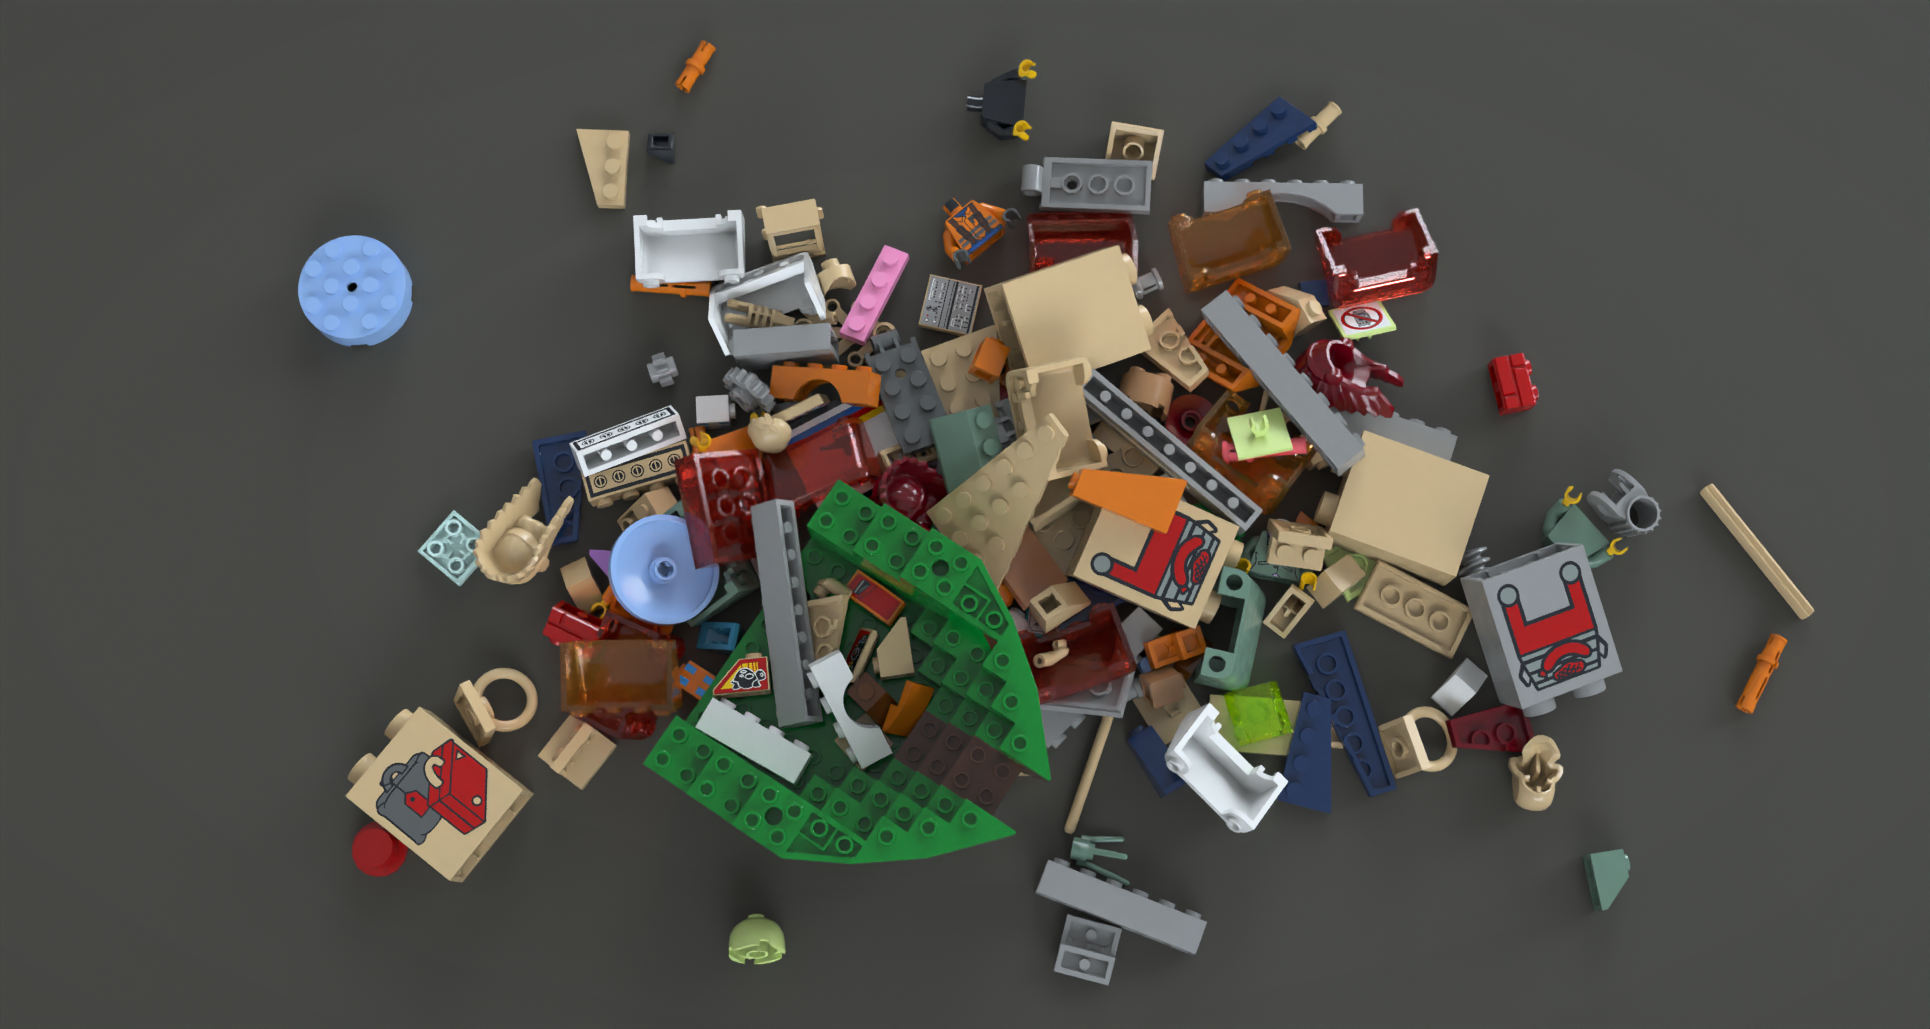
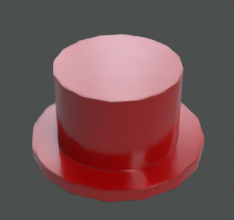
M371 822L362 827L352 844V858L356 866L365 874L374 877L388 876L397 871L405 862L408 853V847L378 822Z

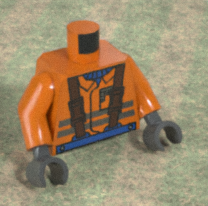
M952 198L943 206V210L950 216L945 222V231L942 235L945 253L955 262L956 268L960 270L962 269L961 262L964 261L966 265L970 264L1005 235L1004 224L1009 229H1014L1015 226L1012 221L1014 219L1022 220V218L1014 208L1005 210L983 202L977 203L974 200H971L962 207L955 198Z

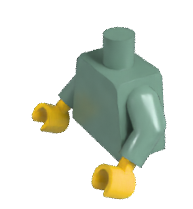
M1569 486L1565 491L1564 499L1560 498L1546 514L1542 528L1545 535L1541 539L1542 544L1545 547L1557 542L1583 544L1590 568H1597L1614 557L1613 554L1621 555L1625 553L1629 547L1622 551L1617 550L1615 547L1616 542L1623 539L1621 537L1614 539L1610 547H1607L1610 542L1575 505L1580 501L1582 492L1577 498H1571L1568 493L1574 486Z

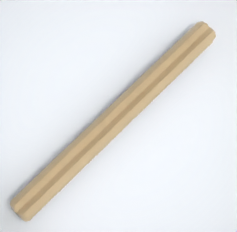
M1709 484L1700 491V495L1800 619L1809 617L1814 612V608L1715 485Z

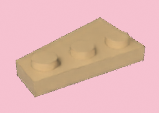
M576 129L598 208L625 209L630 142L629 131Z
M1168 308L1153 322V334L1148 336L1151 350L1141 354L1166 374L1170 375L1171 378L1189 392H1192L1209 376V369L1195 347L1191 345L1185 336L1182 327L1174 319L1170 308Z
M842 594L807 601L815 661L840 648L849 595Z

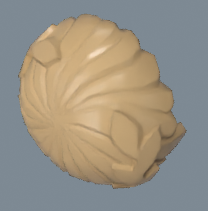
M765 413L764 417H759L758 419L752 418L747 430L755 447L763 452H770L772 454L786 448L791 439L792 432L790 425L780 418L772 419L768 413Z

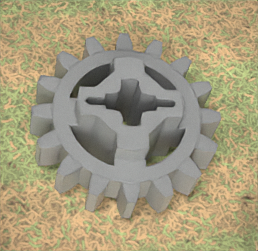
M732 367L725 374L722 380L725 383L724 386L730 390L728 393L730 398L737 402L742 410L748 413L750 411L758 413L762 417L763 411L770 414L775 408L776 403L773 401L775 398L769 394L770 388L756 374L750 371L747 373L745 369L740 370L738 367Z

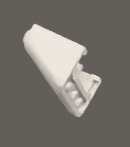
M727 210L728 216H725V218H722L721 214H715L716 218L663 220L662 217L656 218L657 223L655 220H647V215L633 216L637 282L642 283L644 288H657L662 283L724 280V283L727 284L739 283L740 279L745 277V219L742 211Z
M1208 703L1189 712L1181 721L1165 753L1166 765L1172 772L1177 773L1226 822L1230 830L1236 833H1246L1255 829L1288 781L1279 772L1275 773L1274 776L1263 773L1265 768L1262 765L1253 768L1218 733L1222 725L1219 722L1215 723L1214 719L1219 712Z

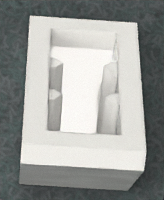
M1465 658L1431 696V699L1446 713L1453 716L1477 693L1487 675L1472 661Z

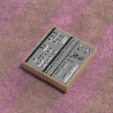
M930 274L918 326L958 336L972 333L982 285Z

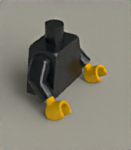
M1029 59L1023 60L1018 68L985 83L983 97L968 95L966 111L982 113L981 126L999 140L1017 139L1018 137L1023 141L1029 139V135L1024 132L1026 129H1032V127L1023 120L1027 80L1023 79L1025 76L1034 79L1037 75L1035 71L1029 70L1030 67L1036 65V63Z

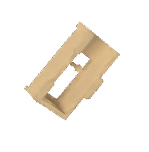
M815 199L771 207H756L757 217L763 219L765 229H762V235L764 240H768L773 262L801 252H807L810 258L826 255L819 221L824 218L822 207L816 206ZM814 229L816 239L776 246L774 236Z

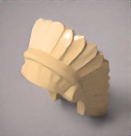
M537 478L531 479L528 486L522 487L519 494H513L512 501L505 503L503 508L496 512L495 518L487 522V528L479 530L480 538L474 542L476 547L472 552L476 557L475 564L480 567V571L488 579L512 585L528 582L537 572L546 571L550 562L548 555L551 546L564 523V518L572 508L574 499L568 496L549 525L546 526L542 522L532 519L539 511L542 484Z

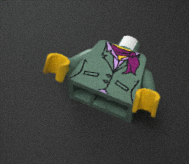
M1262 531L1259 536H1252L1244 544L1243 552L1235 569L1246 572L1250 577L1287 585H1296L1299 579H1301L1299 584L1300 590H1304V585L1309 584L1312 586V590L1315 591L1318 578L1313 573V570L1266 562L1271 536L1269 531Z

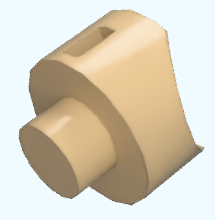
M837 258L826 260L821 264L823 271L817 275L823 296L832 289L843 288L852 290L856 286L850 265L839 264Z

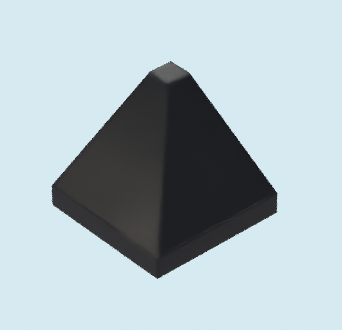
M648 134L647 154L668 163H675V134Z

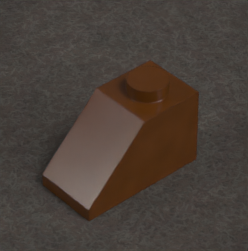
M867 672L846 692L881 728H883L890 705H898Z

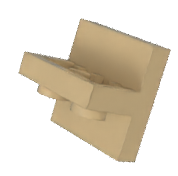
M1269 518L1267 530L1271 533L1266 562L1321 571L1325 550H1332L1334 540L1322 526Z
M572 712L539 753L538 757L549 764L550 768L564 776L583 790L617 745Z

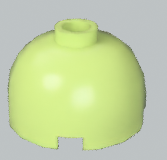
M762 914L749 915L748 919L739 922L730 934L729 958L738 963L745 964V959H755L754 964L771 963L780 960L782 953L785 954L786 952L784 933L780 926L773 920L765 918Z

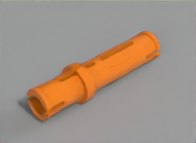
M632 275L630 281L632 292L679 294L683 298H687L688 295L710 297V290L712 288V281L662 283L667 284L668 287L660 286L657 288H644L642 283L637 282L636 275ZM675 285L695 286L696 288H676Z
M1770 634L1762 653L1756 657L1757 663L1741 697L1735 705L1736 708L1745 713L1753 714L1770 675L1774 669L1778 668V660L1788 642L1787 639L1777 634Z

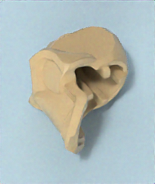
M1537 735L1524 746L1523 756L1511 757L1508 762V768L1512 773L1514 801L1520 807L1531 811L1546 810L1551 805L1555 792V783L1559 781L1563 774V766L1555 763L1560 758V751L1554 740L1545 735Z

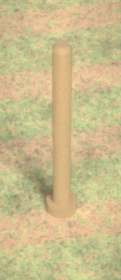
M1102 717L1064 827L1066 833L1073 834L1075 832L1114 717Z

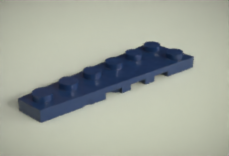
M1343 630L1294 644L1292 646L1293 651L1315 694L1331 699L1332 727L1342 743L1368 797L1397 789L1346 631Z

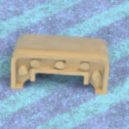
M1087 356L1008 371L1006 374V387L1017 439L1050 413L1055 415L1069 434L1068 440L1059 454V460L1056 466L1053 467L1048 481L1071 476L1073 472L1078 473L1079 469L1094 470L1108 466L1106 460L1108 452L1105 444L1101 443L1098 439L1092 438L1082 385L1089 382V378L1092 376V369L1087 361Z

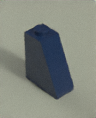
M1142 724L1129 732L1131 738L1126 743L1160 798L1186 783L1177 773L1172 772L1167 767L1165 753L1168 748L1152 725L1145 728Z

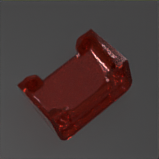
M1418 208L1399 212L1392 219L1391 229L1343 239L1340 230L1336 227H1325L1315 230V243L1329 296L1333 306L1343 309L1423 292L1431 288L1435 283L1439 252Z
M852 415L839 418L837 424L790 444L778 453L765 452L766 456L761 459L769 501L773 499L794 501L796 518L800 517L799 511L804 512L808 510V506L824 500L838 479L851 488L857 489L861 487L860 484H864L869 480L872 485L875 484L878 478L883 475L863 420L853 418Z

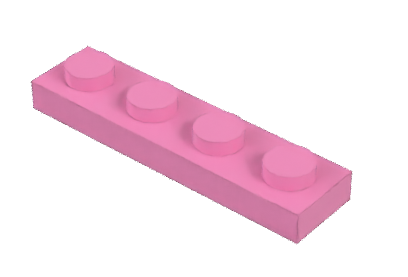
M884 245L839 331L840 337L865 346L909 261L908 253Z

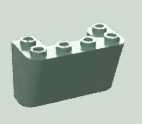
M1223 566L1213 590L1217 594L1222 595L1220 605L1237 609L1228 652L1206 647L1203 660L1196 668L1193 683L1232 692H1240L1250 682L1266 605V595L1246 572ZM1218 656L1221 657L1224 661L1214 659L1212 657Z

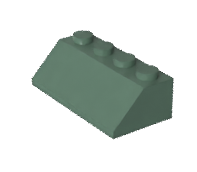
M991 404L928 420L947 495L1002 452Z

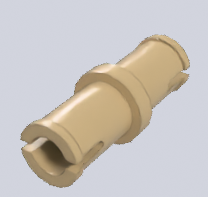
M1329 101L1316 117H1311L1316 122L1317 129L1310 133L1306 131L1297 136L1298 140L1295 143L1300 148L1306 150L1319 135H1323L1327 131V127L1342 113L1339 106Z

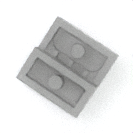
M1067 913L1054 971L1109 986L1122 927Z

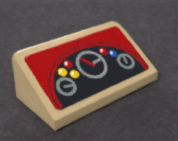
M861 627L845 660L853 675V679L849 682L850 684H854L865 671L880 637L875 630Z

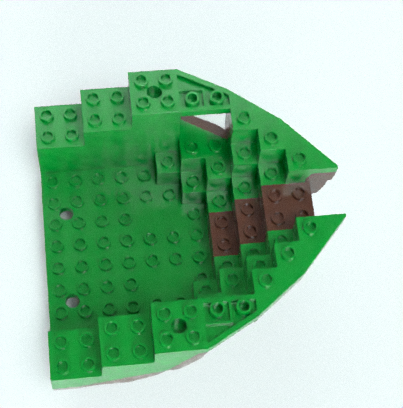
M838 479L807 524L811 539L801 552L806 593L811 596V600L820 599L813 593V589L817 586L819 580L831 577L846 586L856 571L860 570L906 603V606L892 625L888 626L870 614L865 608L848 599L839 650L846 660L859 629L864 627L875 630L880 637L864 673L867 672L898 704L907 680L935 688L925 712L907 737L891 733L888 735L884 732L893 742V745L890 747L892 753L872 763L864 771H861L835 742L838 734L832 724L836 723L837 720L833 712L826 713L822 703V722L801 727H779L771 663L772 694L746 696L743 699H726L736 705L735 711L742 715L747 711L760 718L759 724L769 729L772 725L785 733L784 739L792 743L797 739L810 747L808 752L812 754L813 758L796 786L697 730L695 727L712 698L715 699L713 689L739 659H745V655L750 653H762V657L767 656L769 659L763 608L687 720L684 721L676 715L643 764L782 859L840 864L927 859L1013 836L1016 834V831L993 817V814L1019 774H1027L1044 782L1051 780L1038 689L1014 620L980 558L932 528L928 532L884 503L882 507ZM834 594L827 595V597L835 596ZM900 617H906L915 676L881 681L880 674H874L872 658L877 657L876 649ZM849 683L843 697L844 709L851 719L857 721L866 712L846 693L853 685ZM819 687V695L822 698L824 695Z

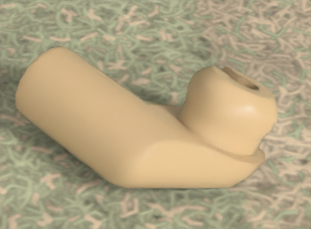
M831 577L819 580L817 586L813 589L814 595L820 599L826 598L828 594H834L835 596L849 595L850 598L853 592L843 583Z

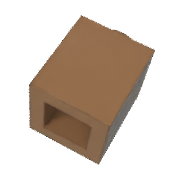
M1170 665L1139 675L1143 699L1154 709L1185 699L1183 689L1186 687L1184 677Z

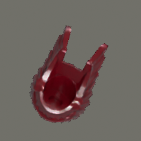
M1345 337L1340 340H1318L1312 343L1295 360L1296 366L1294 368L1299 374L1304 372L1313 384L1311 388L1317 394L1321 392L1330 403L1329 408L1335 407L1340 412L1347 411L1351 414L1358 411L1363 416L1370 413L1374 417L1382 415L1385 418H1392L1394 413L1392 404L1381 393L1379 387L1366 386L1371 377L1394 386L1403 387L1404 378L1398 373L1389 370L1387 365L1375 362L1363 355L1354 347L1351 339Z
M904 456L901 460H894L887 467L883 475L878 478L873 487L872 496L873 502L882 507L884 503L930 532L933 521L926 512L945 498L947 491L943 476L938 475L936 468H929L926 461L919 462L915 457L910 459Z

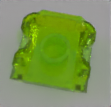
M1277 681L1223 694L1227 711L1234 726V737L1240 746L1252 745L1294 733Z

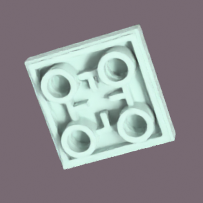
M453 510L418 552L461 587L478 567L475 564L476 557L472 552L476 547L474 542L480 538L479 530Z

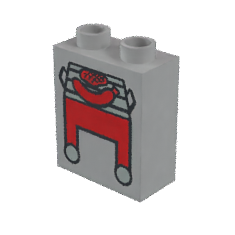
M1557 542L1460 578L1499 703L1522 709L1525 717L1543 715L1556 709L1554 697L1572 691L1574 698L1596 695L1606 689L1604 678L1623 671L1583 544Z

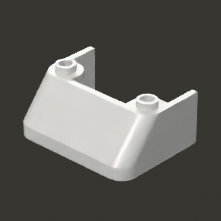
M807 252L797 253L746 272L745 277L741 278L739 283L727 284L722 281L710 290L708 320L725 356L730 355L729 340L733 339V330L751 329V327L724 322L725 315L728 313L742 316L747 315V313L727 307L728 299L780 310L782 314L799 308L803 314L815 315L818 313L821 320L826 319L825 299L812 260Z

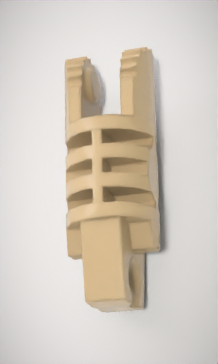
M728 299L727 307L747 313V315L742 316L728 313L724 318V322L751 328L794 325L795 318L783 315L780 310L735 299Z

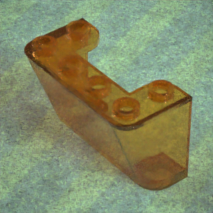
M1227 389L1197 425L1187 447L1263 510L1261 514H1273L1310 464L1317 451L1306 441L1307 456L1293 454L1255 458V461L1248 463L1246 460L1233 461L1229 465L1225 463L1222 455V441L1233 442L1227 418L1244 415L1251 404L1230 389ZM1228 401L1235 402L1240 410L1235 411L1230 408ZM1295 434V436H1294L1293 438H1301V437H1300L1299 435Z
M583 640L560 643L561 711H571V716H587L588 713L596 712V708H606V713L623 712V708H633L635 713H645L652 710L655 716L671 715V712H678V708L683 706L676 640Z

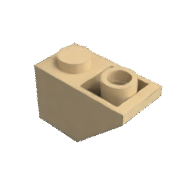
M668 486L644 493L617 522L622 531H624L642 518L665 513L678 502Z
M1075 581L1052 585L1029 600L1030 614L1045 633H1048L1091 604V601Z

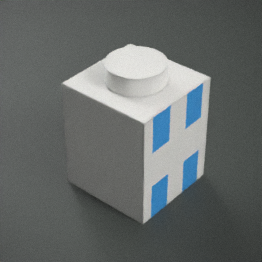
M728 395L697 396V425L705 426L706 429L732 428V419H736L735 403H731Z

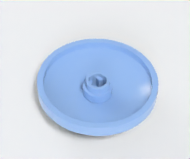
M652 515L636 521L617 538L609 557L608 576L616 599L628 613L649 624L669 626L680 624L695 617L709 604L715 594L719 581V562L711 541L695 524L678 516Z

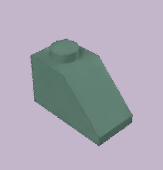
M1623 849L1582 855L1594 911L1608 910L1629 878L1630 861L1627 854H1624Z

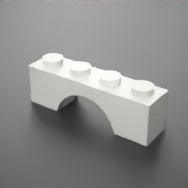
M837 649L808 664L811 672L807 673V676L814 689L820 687L824 697L820 698V701L826 713L833 712L837 722L832 725L839 738L845 737L850 747L845 750L852 763L858 762L863 769L891 754L892 751L877 724L856 722L847 715L844 709V692L849 682L853 679V675L840 650Z

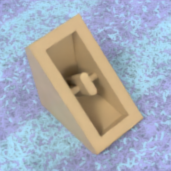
M1348 554L1317 577L1315 591L1312 590L1311 585H1308L1306 588L1324 609L1364 578L1366 573L1354 558Z
M583 557L560 568L566 588L577 608L592 614V605L601 603L603 593L586 557Z
M1292 584L1262 623L1285 639L1315 600Z

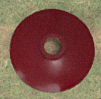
M1187 394L1176 398L1170 404L1165 427L1187 447L1195 448L1206 444L1213 438L1218 427V417L1215 408L1207 399L1199 395ZM1185 419H1191L1193 427L1186 426Z

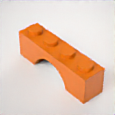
M784 361L783 366H772L769 394L775 400L801 402L807 399L810 393L818 386L831 383L838 390L842 403L858 407L878 408L882 375L872 372V368L867 366H856V370H847L848 366L832 364L831 369L823 368L822 364L807 363V367H799V363Z

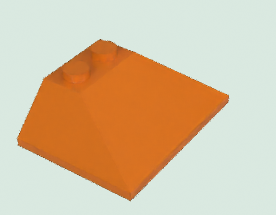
M1237 278L1227 291L1232 297L1237 295L1245 305L1243 310L1249 316L1253 314L1261 323L1262 327L1260 329L1265 335L1270 333L1279 345L1277 349L1282 354L1286 353L1293 341L1301 312L1300 309ZM1203 319L1188 340L1195 347L1209 369V376L1207 378L1234 393L1258 387L1260 384L1254 379L1250 369L1242 365Z

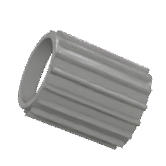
M1614 469L1609 473L1608 481L1617 490L1610 498L1604 492L1600 493L1597 491H1591L1586 497L1591 509L1601 520L1607 522L1608 528L1614 531V534H1620V537L1646 534L1653 531L1655 526H1659L1658 521L1661 519L1659 503L1653 497H1649L1646 490L1631 475L1620 469ZM1631 506L1638 514L1637 526L1630 519Z

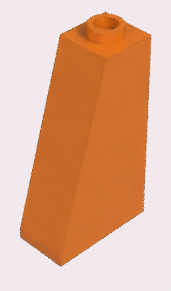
M1083 468L1079 469L1078 473L1073 472L1067 488L1071 489L1069 496L1161 534H1167L1188 481L1177 478Z

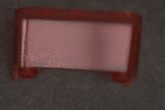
M1048 212L1033 213L1026 217L1028 273L1119 245L1122 254L1126 253L1132 258L1136 270L1138 269V237L1132 214Z

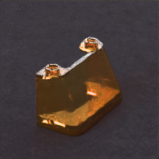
M1261 189L1251 191L1246 194L1247 198L1242 204L1193 219L1192 216H1186V213H1181L1173 216L1171 221H1168L1167 227L1186 293H1193L1269 269L1286 260L1292 248L1270 189L1263 192Z

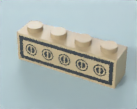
M686 440L665 446L587 477H584L581 473L588 501L593 507L605 508L613 505L615 500L623 498L624 501L638 498L640 496L639 493L657 490L674 483L676 485L690 483L692 478L697 477Z

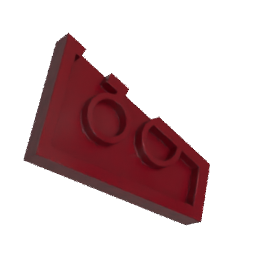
M1505 704L1445 721L1452 748L1522 753L1524 746L1534 737L1530 719L1523 715L1522 709Z

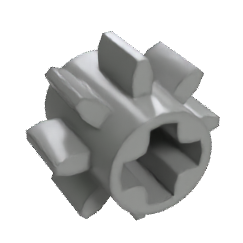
M664 352L652 355L653 362L647 364L652 382L660 381L662 387L674 384L673 377L678 376L679 373L673 356L666 358Z

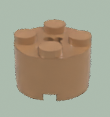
M1137 366L1130 367L1129 372L1124 373L1121 377L1119 390L1153 419L1161 418L1160 422L1166 421L1174 391L1171 376L1165 373H1148L1143 368Z

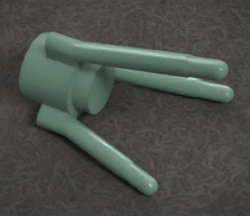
M1082 835L1081 838L1074 837L1070 859L1077 860L1076 865L1091 869L1125 886L1130 884L1128 880L1087 861L1093 860L1094 854L1126 860L1128 858L1127 854L1095 848L1096 844H1093L1097 842H1123V836Z

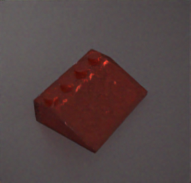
M759 449L694 453L675 460L674 466L695 570L757 560L751 521V506L769 501Z

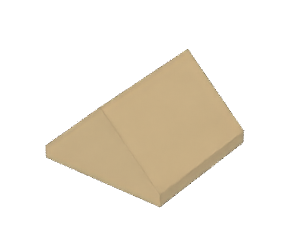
M1112 121L1105 159L1152 161V180H1155L1164 130Z

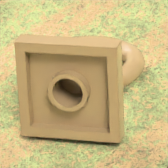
M496 668L483 674L474 686L470 680L459 684L453 701L480 748L490 742L495 731L509 732L525 726L536 712L538 696L534 684L525 674L511 668ZM510 679L517 682L524 689L527 703L520 716L508 721L494 718V712L490 703L482 696L484 689L492 681Z
M1417 707L1403 717L1377 726L1395 780L1422 770L1427 772L1441 771L1453 762L1458 748H1452L1445 723L1446 720L1450 719L1444 713L1433 707ZM1427 717L1435 720L1445 732L1447 739L1446 751L1438 760H1428L1415 721L1419 718Z

